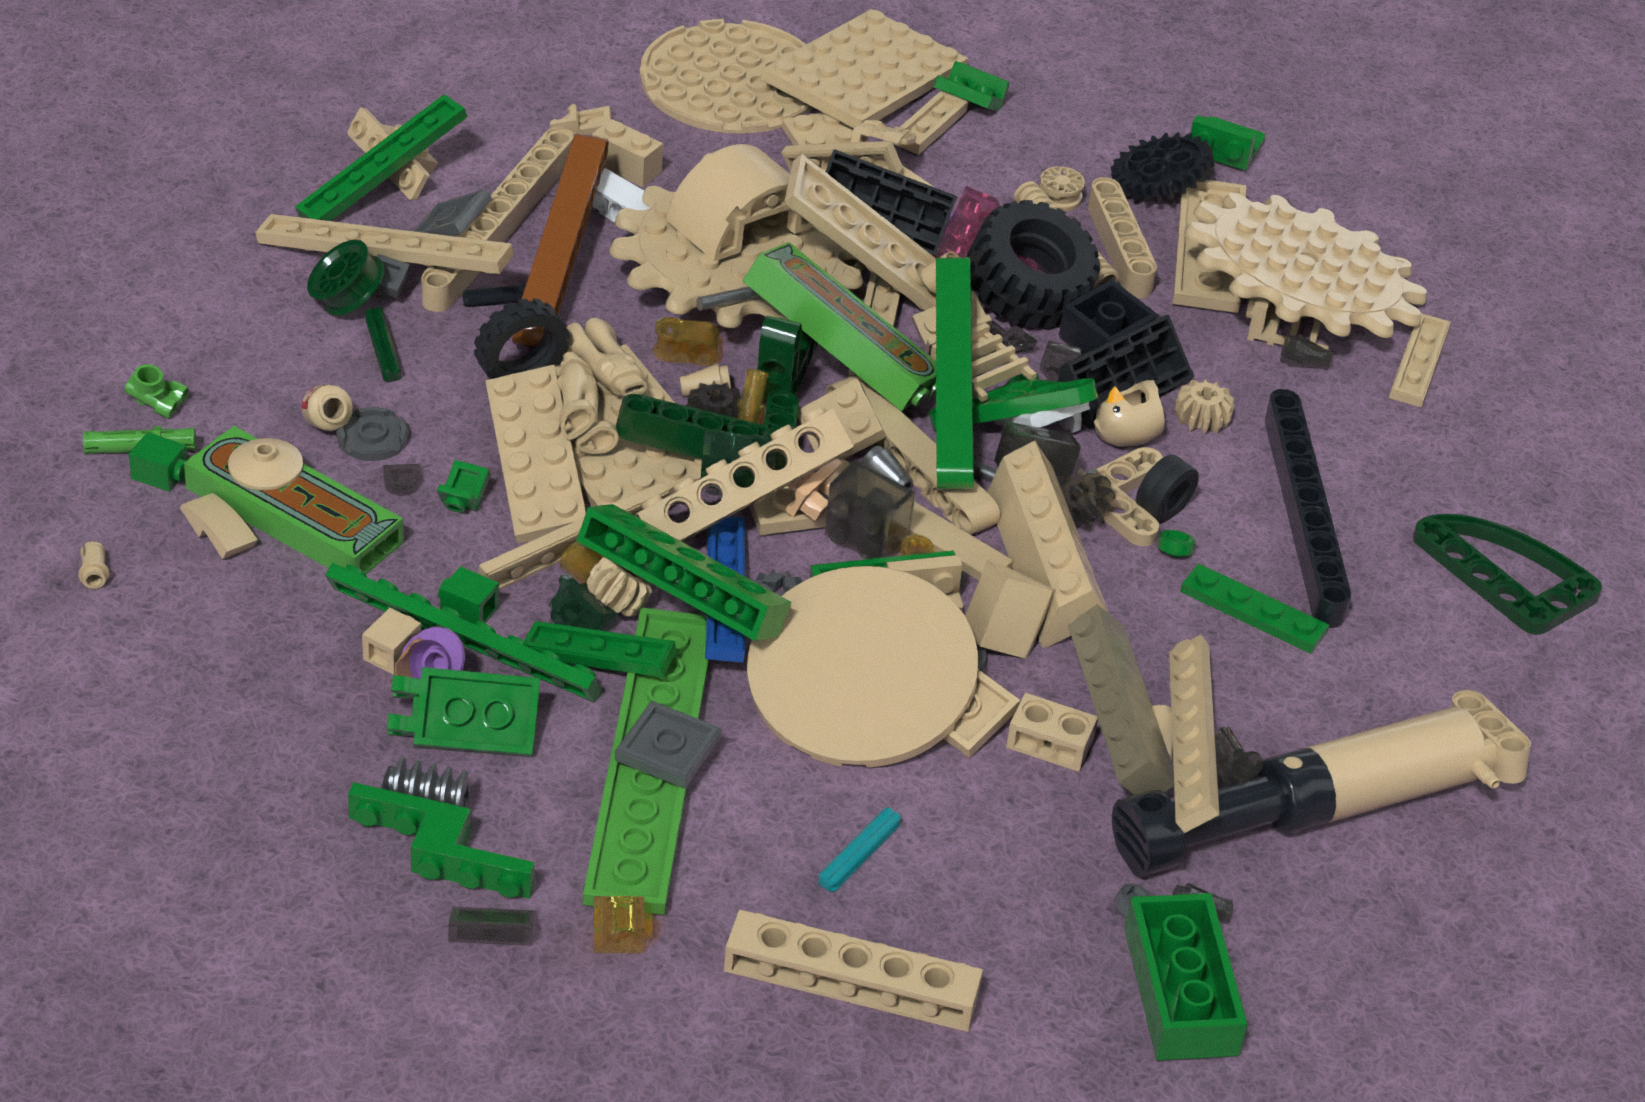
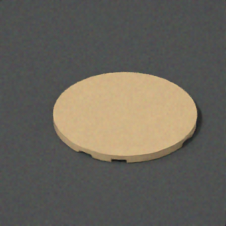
M724 19L699 21L698 26L686 29L682 25L654 40L648 46L641 59L640 82L649 100L670 117L697 128L723 133L764 132L781 128L783 119L807 115L814 109V107L761 80L763 68L806 45L790 33L770 25L742 20V24L724 23Z
M872 566L841 568L819 574L801 582L781 596L792 603L779 637L760 641L751 640L749 646L747 674L753 703L766 726L790 747L793 746L811 755L813 759L841 767L842 764L866 765V768L886 766L915 757L930 749L954 729V724L960 719L964 711L968 710L977 685V645L965 615L936 586L912 574L890 568Z

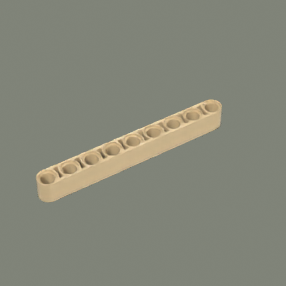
M554 127L547 130L491 194V201L464 232L455 237L505 243L561 177L574 138L573 133L563 127ZM429 266L421 276L422 305L425 309L434 312H442L449 309L480 271Z

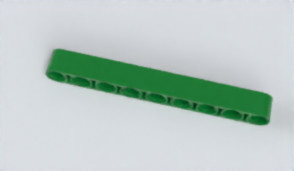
M970 257L936 258L937 490L974 489Z

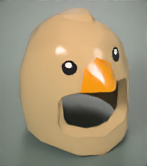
M1154 380L1142 381L1122 392H1119L1114 386L1108 398L1099 405L1095 413L1094 425L1096 433L1106 443L1118 447L1148 443L1160 436L1164 430L1163 407ZM1143 391L1145 393L1146 402L1141 404V394Z

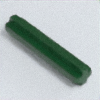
M380 307L375 309L368 308L365 312V320L383 380L386 382L399 381L402 377L400 373L401 366L384 311Z

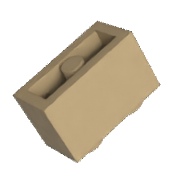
M613 119L592 133L593 137L609 140L605 168L616 175L644 187L662 173V142Z

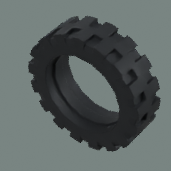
M526 298L519 299L516 304L510 302L504 305V309L500 312H493L489 316L490 320L481 325L479 329L481 333L479 336H476L474 341L477 349H474V355L478 360V364L488 378L494 379L550 365H560L563 360V352L568 350L569 343L567 339L570 336L569 331L566 329L567 326L549 303L546 302L544 304L540 299L534 298L532 301H528ZM529 327H544L542 339L529 354L517 360H499L504 344L514 334Z

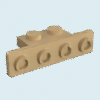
M360 107L351 122L347 134L366 153L402 125L396 124L393 127L381 124L366 108ZM426 148L388 177L409 200L418 199L429 177V172L434 171L438 164L428 153L429 148Z

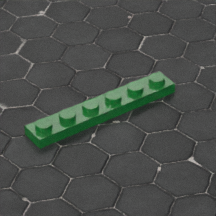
M443 94L297 204L295 209L298 216L301 218L332 221L467 118L465 108Z

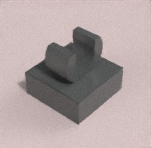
M378 254L377 257L384 264V275L376 290L377 296L390 299L391 296L398 298L410 273V264Z

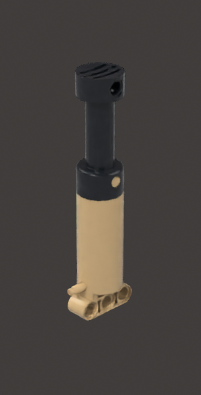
M1462 690L1452 696L1451 707L1264 759L1258 766L1256 778L1218 788L1219 815L1186 833L1176 823L1175 801H1171L1169 796L1163 791L1151 790L1118 799L1113 806L1111 815L1115 844L1131 872L1135 876L1144 877L1178 867L1184 860L1186 847L1266 824H1271L1281 834H1293L1473 782L1477 779L1492 789L1497 788L1500 781L1510 784L1519 783L1527 775L1531 741L1484 695L1472 690Z

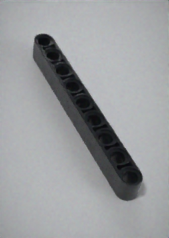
M1277 389L1270 394L1265 415L1268 439L1312 616L1329 624V628H1336L1345 621L1351 599V589L1301 399L1294 391Z

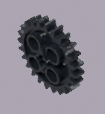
M1180 132L1174 134L1173 137H1169L1168 133H1164L1162 138L1159 139L1153 135L1151 136V141L1146 142L1141 139L1139 140V146L1129 145V152H1120V158L1113 160L1114 165L1111 166L1112 179L1120 184L1125 197L1132 195L1134 201L1142 196L1145 202L1149 201L1152 197H1156L1157 201H1160L1164 195L1174 198V193L1186 194L1185 188L1196 189V182H1205V175L1212 174L1211 168L1215 167L1212 148L1208 145L1207 140L1202 141L1201 136L1192 138L1191 133L1181 137Z

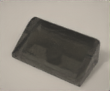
M452 906L448 923V942L532 946L535 910Z

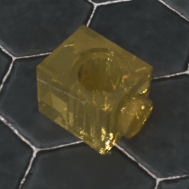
M594 896L593 953H644V938H652L653 915L652 913L644 912V896Z

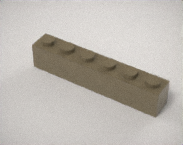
M1096 604L1086 613L1080 615L1068 627L1118 782L1134 795L1151 790H1161L1165 793L1174 786V769L1128 634L1122 623Z

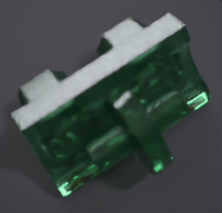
M570 574L560 575L558 580L560 584L559 590L549 603V606L552 608L551 620L555 624L601 631L612 629L617 613L610 607L601 605L595 599V595L589 592L587 583L579 584Z

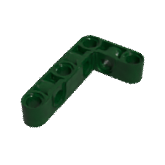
M772 316L765 317L759 342L755 391L756 401L766 403L769 392L776 389L789 391L796 396L818 345L813 338L802 330V323Z

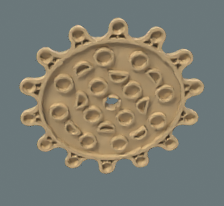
M649 186L642 195V202L650 207V209L635 210L624 208L618 212L615 218V225L618 228L629 231L634 236L616 238L610 246V255L616 259L636 261L641 265L630 272L627 279L628 285L637 290L655 287L667 290L670 296L666 301V309L674 314H686L693 308H696L697 297L748 287L743 282V279L759 254L787 242L794 245L845 288L857 289L862 286L863 278L860 270L843 263L845 260L857 258L843 251L839 244L826 234L820 233L815 227L796 234L791 232L787 228L789 210L744 224L741 252L717 261L710 259L667 221L670 207L669 201L675 192L665 190L659 186ZM764 298L711 308L717 315L716 319L719 325L727 328L740 326L743 317L753 313L761 314L765 317L772 316L789 320Z
M1231 192L1222 201V205L1225 208L1218 207L1209 202H1201L1193 213L1196 218L1205 223L1191 222L1185 229L1184 234L1187 238L1209 247L1205 248L1197 257V262L1201 266L1229 273L1235 278L1229 286L1233 294L1242 298L1262 297L1271 301L1276 306L1275 313L1277 316L1285 321L1298 322L1302 316L1313 317L1321 321L1331 333L1344 337L1349 335L1351 324H1357L1383 338H1390L1393 335L1394 324L1390 319L1412 327L1418 326L1421 321L1420 310L1409 303L1424 305L1427 300V291L1424 287L1404 279L1409 278L1411 275V262L1401 257H1393L1382 253L1378 245L1379 237L1375 233L1367 230L1350 231L1335 222L1333 212L1328 209L1319 208L1314 213H1307L1295 209L1285 198L1279 195H1271L1263 204L1251 202L1241 194Z

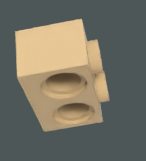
M1025 693L1010 722L1006 748L1080 772L1094 742L1098 717Z

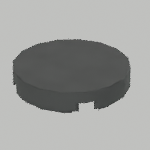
M366 407L352 411L350 420L345 426L336 430L339 447L347 455L358 460L379 461L399 454L406 447L409 430L406 421L402 417L400 420L394 416V411L387 408Z

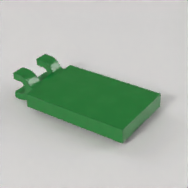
M422 667L421 679L393 675L391 687L393 698H413L411 716L388 713V735L414 736L413 745L415 748L533 757L540 678Z

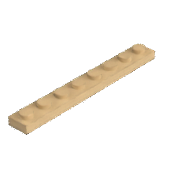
M270 214L255 232L259 244L299 248L305 251L328 252L340 243L356 239L363 241L367 245L368 254L371 256L380 254L401 262L423 264L424 266L449 267L455 270L480 271L486 274H500L514 255L511 243Z
M1201 634L1191 640L1186 639L1179 642L1173 650L1169 651L1175 819L1184 833L1219 815L1209 644Z

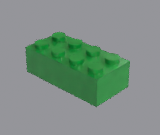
M1212 893L1131 897L1124 931L1156 1061L1239 1056L1247 1028V1021Z

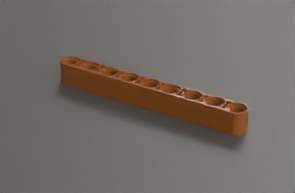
M575 134L522 299L527 298L528 301H532L534 298L540 299L544 304L546 302L549 303L558 315L606 164L609 140L605 138ZM534 326L525 328L512 336V343L536 347L543 337L544 327Z

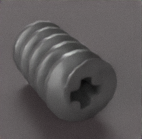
M400 757L395 767L389 766L381 784V789L466 808L469 801L470 784L467 771L463 770L456 781L453 780L452 768L447 767L442 777H438L436 764H431L425 774L422 773V762L416 760L412 769L407 770L405 757Z

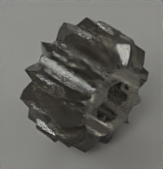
M713 380L711 385L700 383L698 389L690 390L686 406L743 420V414H745L744 398L741 397L738 388H729L728 382L718 385Z
M1078 467L1074 477L1065 474L1067 482L1065 485H1060L1076 528L1078 529L1084 525L1092 530L1095 520L1105 524L1103 515L1105 512H1114L1113 505L1110 502L1116 499V493L1111 488V481L1107 476L1101 475L1098 470L1093 468L1086 473L1084 469Z

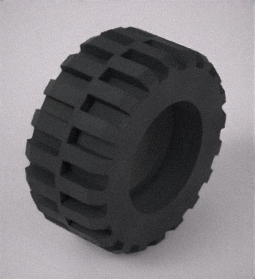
M1022 200L1017 204L1016 201H1013L990 212L968 250L966 257H970L971 287L973 291H978V298L984 305L988 304L992 307V312L997 316L1003 315L1007 317L1010 323L1015 325L1023 323L1025 327L1033 329L1037 328L1038 325H1041L1042 329L1054 327L1056 324L1061 325L1064 305L1091 291L1098 279V273L1100 272L1098 250L1095 244H1091L1092 237L1087 230L1083 231L1081 223L1075 218L1071 219L1066 216L1064 210L1060 208L1055 210L1049 207L1050 204L1044 202L1034 204L1032 200ZM1016 255L1025 256L1035 260L1036 262L1040 263L1050 274L1042 273L1030 268L1029 266L1024 264Z

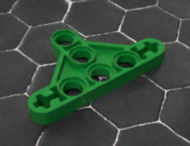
M1038 373L1036 374V379L1031 381L1023 374L1014 376L1005 385L986 392L988 394L987 400L981 402L976 396L973 397V424L1091 402L1098 398L1095 381L1092 378L1068 382L1040 380ZM935 407L929 411L932 428L934 430H936Z

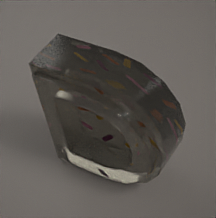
M420 464L383 465L385 489L397 496L415 493L420 488Z

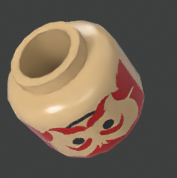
M320 384L307 391L302 400L301 409L309 425L320 430L335 431L348 423L352 416L353 405L351 397L344 389L335 385Z

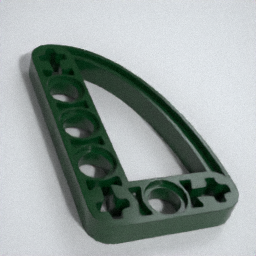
M1435 514L1424 517L1416 523L1413 540L1417 546L1527 633L1533 635L1544 634L1598 602L1602 585L1595 576L1553 548L1517 530L1489 520L1461 514ZM1459 535L1482 539L1514 551L1541 565L1564 581L1535 596ZM1449 552L1459 553V554L1462 555L1464 558H1462V559L1453 558V557L1449 556L1447 553H1449ZM1482 573L1487 575L1490 579H1479L1475 577L1473 574ZM1500 594L1511 595L1516 600H1505L1500 597ZM1552 601L1562 602V603H1564L1568 608H1559V607H1556V606H1554L1551 602H1552Z

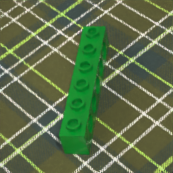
M614 504L592 506L587 509L576 539L577 542L754 641L779 637L792 602Z

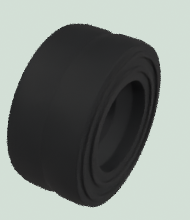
M1173 454L1167 455L1160 459L1142 480L1137 491L1136 503L1157 521L1164 523L1177 515L1190 501L1198 485L1199 473L1180 457Z

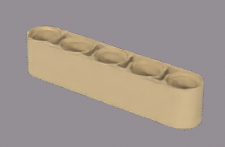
M1097 178L1093 180L1091 185L1088 211L1113 268L1119 275L1121 286L1136 298H1147L1153 291L1157 270L1156 262L1120 184L1112 178Z

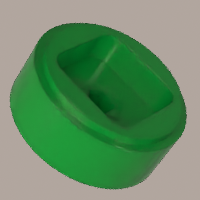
M1164 530L1160 533L1157 547L1166 552L1170 557L1190 556L1193 554L1195 539L1185 532Z

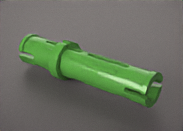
M154 426L153 429L84 431V454L129 453L147 432L185 444L186 451H196L195 428L162 429V426Z

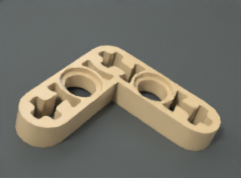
M1141 447L1081 477L1077 492L1078 497L1132 544L1138 546L1152 545L1156 542L1159 523L1151 514L1130 498L1126 492L1140 486L1148 471L1163 456L1153 448ZM1121 474L1128 477V479L1119 480L1115 479L1112 475ZM1110 508H1122L1126 513L1118 514L1112 512Z

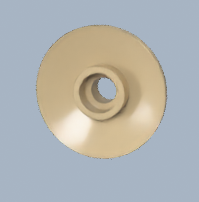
M261 438L248 441L237 447L229 457L228 469L231 477L238 484L253 490L268 491L285 487L294 482L302 472L303 459L299 450L292 444L274 438Z

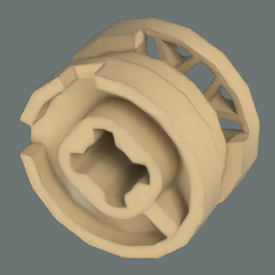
M1057 166L1042 172L1039 182L1040 188L1055 205L1065 212L1075 210L1080 206L1085 181L1079 172L1068 167Z

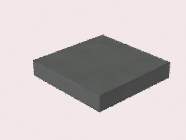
M481 189L438 203L416 227L414 232L446 236L461 235L492 198L486 189Z
M651 700L615 750V761L686 789L720 740L722 728Z

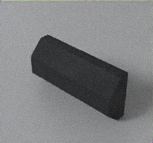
M834 149L825 172L935 257L957 196Z
M1168 314L1061 365L1058 382L1085 378L1094 379L1098 398L1089 402V410L1081 412V423L1091 429L1095 428V413L1099 405L1108 398L1114 386L1119 392H1122L1142 381L1154 380L1160 395L1194 378V375ZM1143 391L1141 394V404L1146 402L1145 393Z

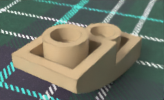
M214 493L186 502L180 507L198 537L207 535L222 559L254 547L258 540L237 512Z

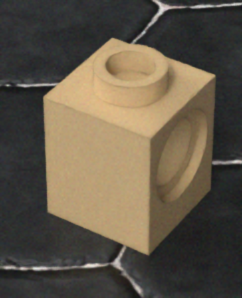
M389 608L362 634L363 660L395 675V664L400 658L404 646L412 637L421 632V623L411 616Z

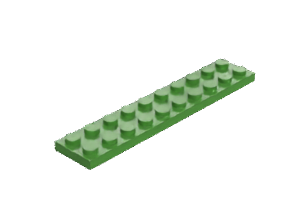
M642 607L640 609L635 635L675 641L677 652L664 677L627 673L583 891L582 905L665 915L687 788H682L615 761V750L651 700L699 719L709 659H705L706 615Z

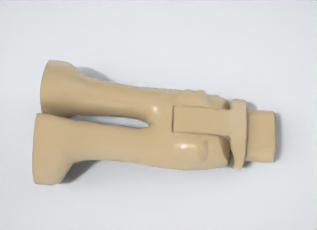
M599 318L589 319L585 325V331L579 323H572L566 327L570 336L567 339L569 343L567 352H574L591 367L593 375L601 384L611 389L614 394L623 396L642 394L647 390L648 385L644 381V373L636 365L635 358L627 354L619 346L615 329L605 320Z
M567 352L563 356L564 361L560 364V377L558 378V386L563 393V409L559 417L561 432L566 439L576 438L577 449L590 454L606 453L616 446L618 430L612 422L607 420L598 421L597 419L598 387L591 367L576 353Z

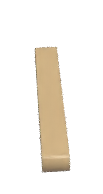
M852 375L826 387L825 392L828 394L858 378L887 437L871 446H881L883 449L888 448L914 480L912 486H918L923 491L921 494L935 508H941L945 512L942 514L953 525L970 535H974L999 523L1000 510L996 501L977 482L974 481V489L937 490L936 444L896 406L858 375Z

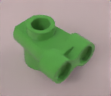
M151 364L137 367L125 385V393L134 397L137 403L149 405L154 408L155 413L168 419L171 418L170 414L175 413L178 406L187 398L189 387L175 380L172 383L163 380L162 371Z

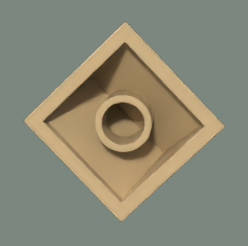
M988 559L965 615L973 631L976 643L980 647L1026 659L1031 652L1055 589L994 560Z

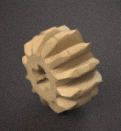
M1206 379L1201 383L1191 380L1189 385H1182L1181 390L1178 392L1174 407L1175 416H1178L1180 425L1189 424L1190 432L1196 428H1201L1204 435L1210 428V430L1218 434L1220 428H1227L1228 423L1231 421L1234 410V398L1230 396L1228 388L1219 387V382L1212 384L1208 383Z
M602 557L600 562L595 564L590 572V577L586 581L589 592L594 594L597 600L624 616H636L641 607H645L649 601L648 597L652 593L649 581L606 557Z

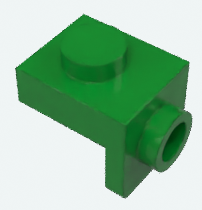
M454 460L446 484H439L437 489L441 502L444 503L447 509L453 512L464 513L465 509L476 512L490 479L489 468Z

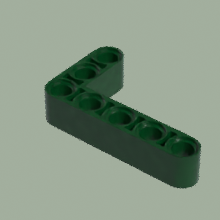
M781 389L770 391L760 424L640 394H628L622 399L616 428L618 436L630 442L716 463L725 459L727 464L740 458L738 452L755 442H758L761 447L772 441L773 439L770 435L786 425H790L792 430L796 428L799 401L789 391ZM771 452L766 456V464L772 470H781L786 466V459L779 452Z

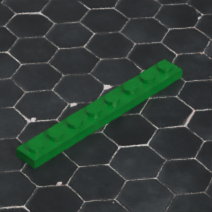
M332 562L325 574L332 588L340 593L384 612L392 608L404 615L411 616L420 622L421 628L425 630L434 626L449 628L457 634L464 647L535 678H540L544 682L592 703L596 702L602 692L595 677L596 674L589 668L581 664H575L572 667L563 663L558 655L549 650L543 649L541 653L529 648V645L524 640L514 635H509L506 638L496 634L495 629L484 622L476 621L473 624L466 621L459 612L452 608L443 607L442 610L431 605L429 600L417 593H411L409 596L399 592V589L394 584L385 579H379L376 582L367 578V575L355 566L347 565L344 568Z

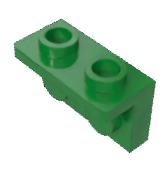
M955 61L949 77L938 75L933 87L985 108L999 111L1010 82Z

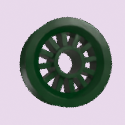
M356 239L345 241L332 248L318 261L309 276L307 291L313 299L324 302L325 311L333 316L348 314L363 305L377 290L384 275V264L377 256L368 254V247L363 241Z

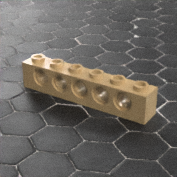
M822 407L805 415L803 417L805 423L793 430L790 425H786L770 435L773 440L760 447L758 442H755L738 452L739 459L729 464L723 459L706 469L708 475L695 482L693 477H689L673 487L675 493L662 499L661 495L658 494L641 504L643 510L638 512L637 516L639 519L684 542L851 452L854 446L834 409L832 408L824 412ZM803 435H812L818 441V449L815 452L806 453L800 449L798 439ZM771 452H779L784 455L786 466L781 470H772L766 464V456ZM740 469L749 470L754 476V483L750 487L741 488L733 480L734 473ZM712 486L719 489L722 494L721 501L716 505L705 504L701 499V492L704 488ZM675 504L685 505L690 513L689 518L682 523L672 521L668 515V510L671 506Z
M740 909L726 944L724 961L725 972L967 1032L969 1031L978 999L983 969L972 967L965 963H956L931 957L924 953H915L883 943H874L842 933L829 932L809 927L802 923H793Z

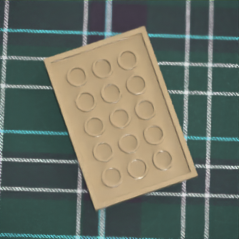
M870 9L762 69L761 80L854 128L866 120L879 121L933 89L938 75L948 78L954 62L958 61L967 65L968 58L959 54L951 47L939 44L930 36L920 34L910 29L906 24L896 22L884 16L878 10Z
M627 344L620 346L627 354L635 358L636 365L644 373V381L648 387L640 395L675 403ZM560 365L555 367L558 378L560 377ZM596 379L598 387L597 419L598 421H610L616 426L624 396L614 394L611 389H608ZM619 436L618 442L612 450L601 454H590L578 450L576 438L571 439L582 494L591 506L614 504L662 481L669 487L670 496L675 493L673 487L689 477H693L695 482L708 475L706 469L716 463L630 442Z

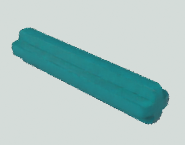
M890 807L884 808L819 873V886L829 892L836 891L900 826V814L894 812Z

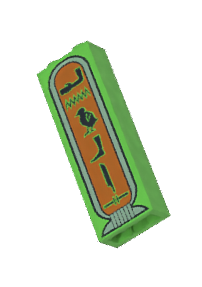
M787 242L759 254L744 277L743 282L789 320L802 323V330L900 411L912 405L917 407L926 397L931 399L936 394V361L794 245Z
M236 426L231 427L221 436L216 437L213 442L197 454L192 455L184 463L186 489L201 497L214 493L231 506L245 522L327 568L333 562L344 568L347 565L355 566L365 574H368L404 544L402 517L303 464L301 474L294 482L279 489L261 491L249 489L238 484L229 473V457L240 445L258 438Z

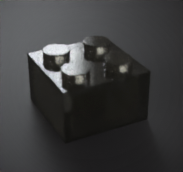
M853 461L829 484L824 535L829 537L835 544L844 545L859 553L864 559L894 557L909 544L915 492Z

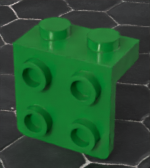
M1197 115L1193 120L1191 128L1192 138L1201 136L1202 141H1208V145L1212 148L1214 161L1245 171L1265 140L1263 132L1212 116L1206 118Z

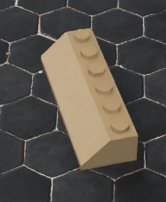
M1035 440L1004 456L987 493L996 501L999 507L1000 521L997 523L1008 557L1013 560V570L1055 589L1037 634L1041 647H1049L1071 636L1068 625L1096 604L1108 613L1109 611L1051 463Z

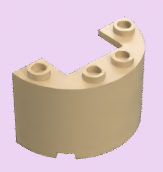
M747 144L732 145L714 153L706 154L688 173L676 192L671 196L667 214V221L713 261L741 252L744 224L789 210L787 228L794 234L814 228L813 224L800 214L794 213L784 203L790 173L762 150Z

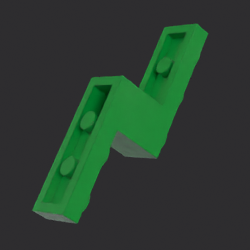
M353 782L348 793L349 819L356 820L364 826L379 825L392 828L404 835L416 834L411 845V872L418 873L423 878L429 880L440 878L457 882L469 889L479 887L497 891L502 896L508 898L519 896L530 899L534 889L535 862L465 846L471 834L470 808Z

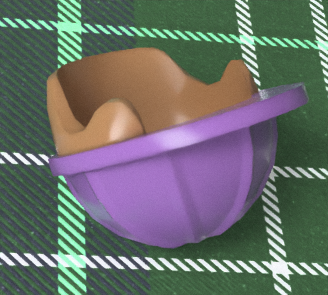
M434 626L423 630L412 637L404 646L402 654L395 664V675L421 679L422 667L463 671L465 662L463 644L457 634L449 628Z

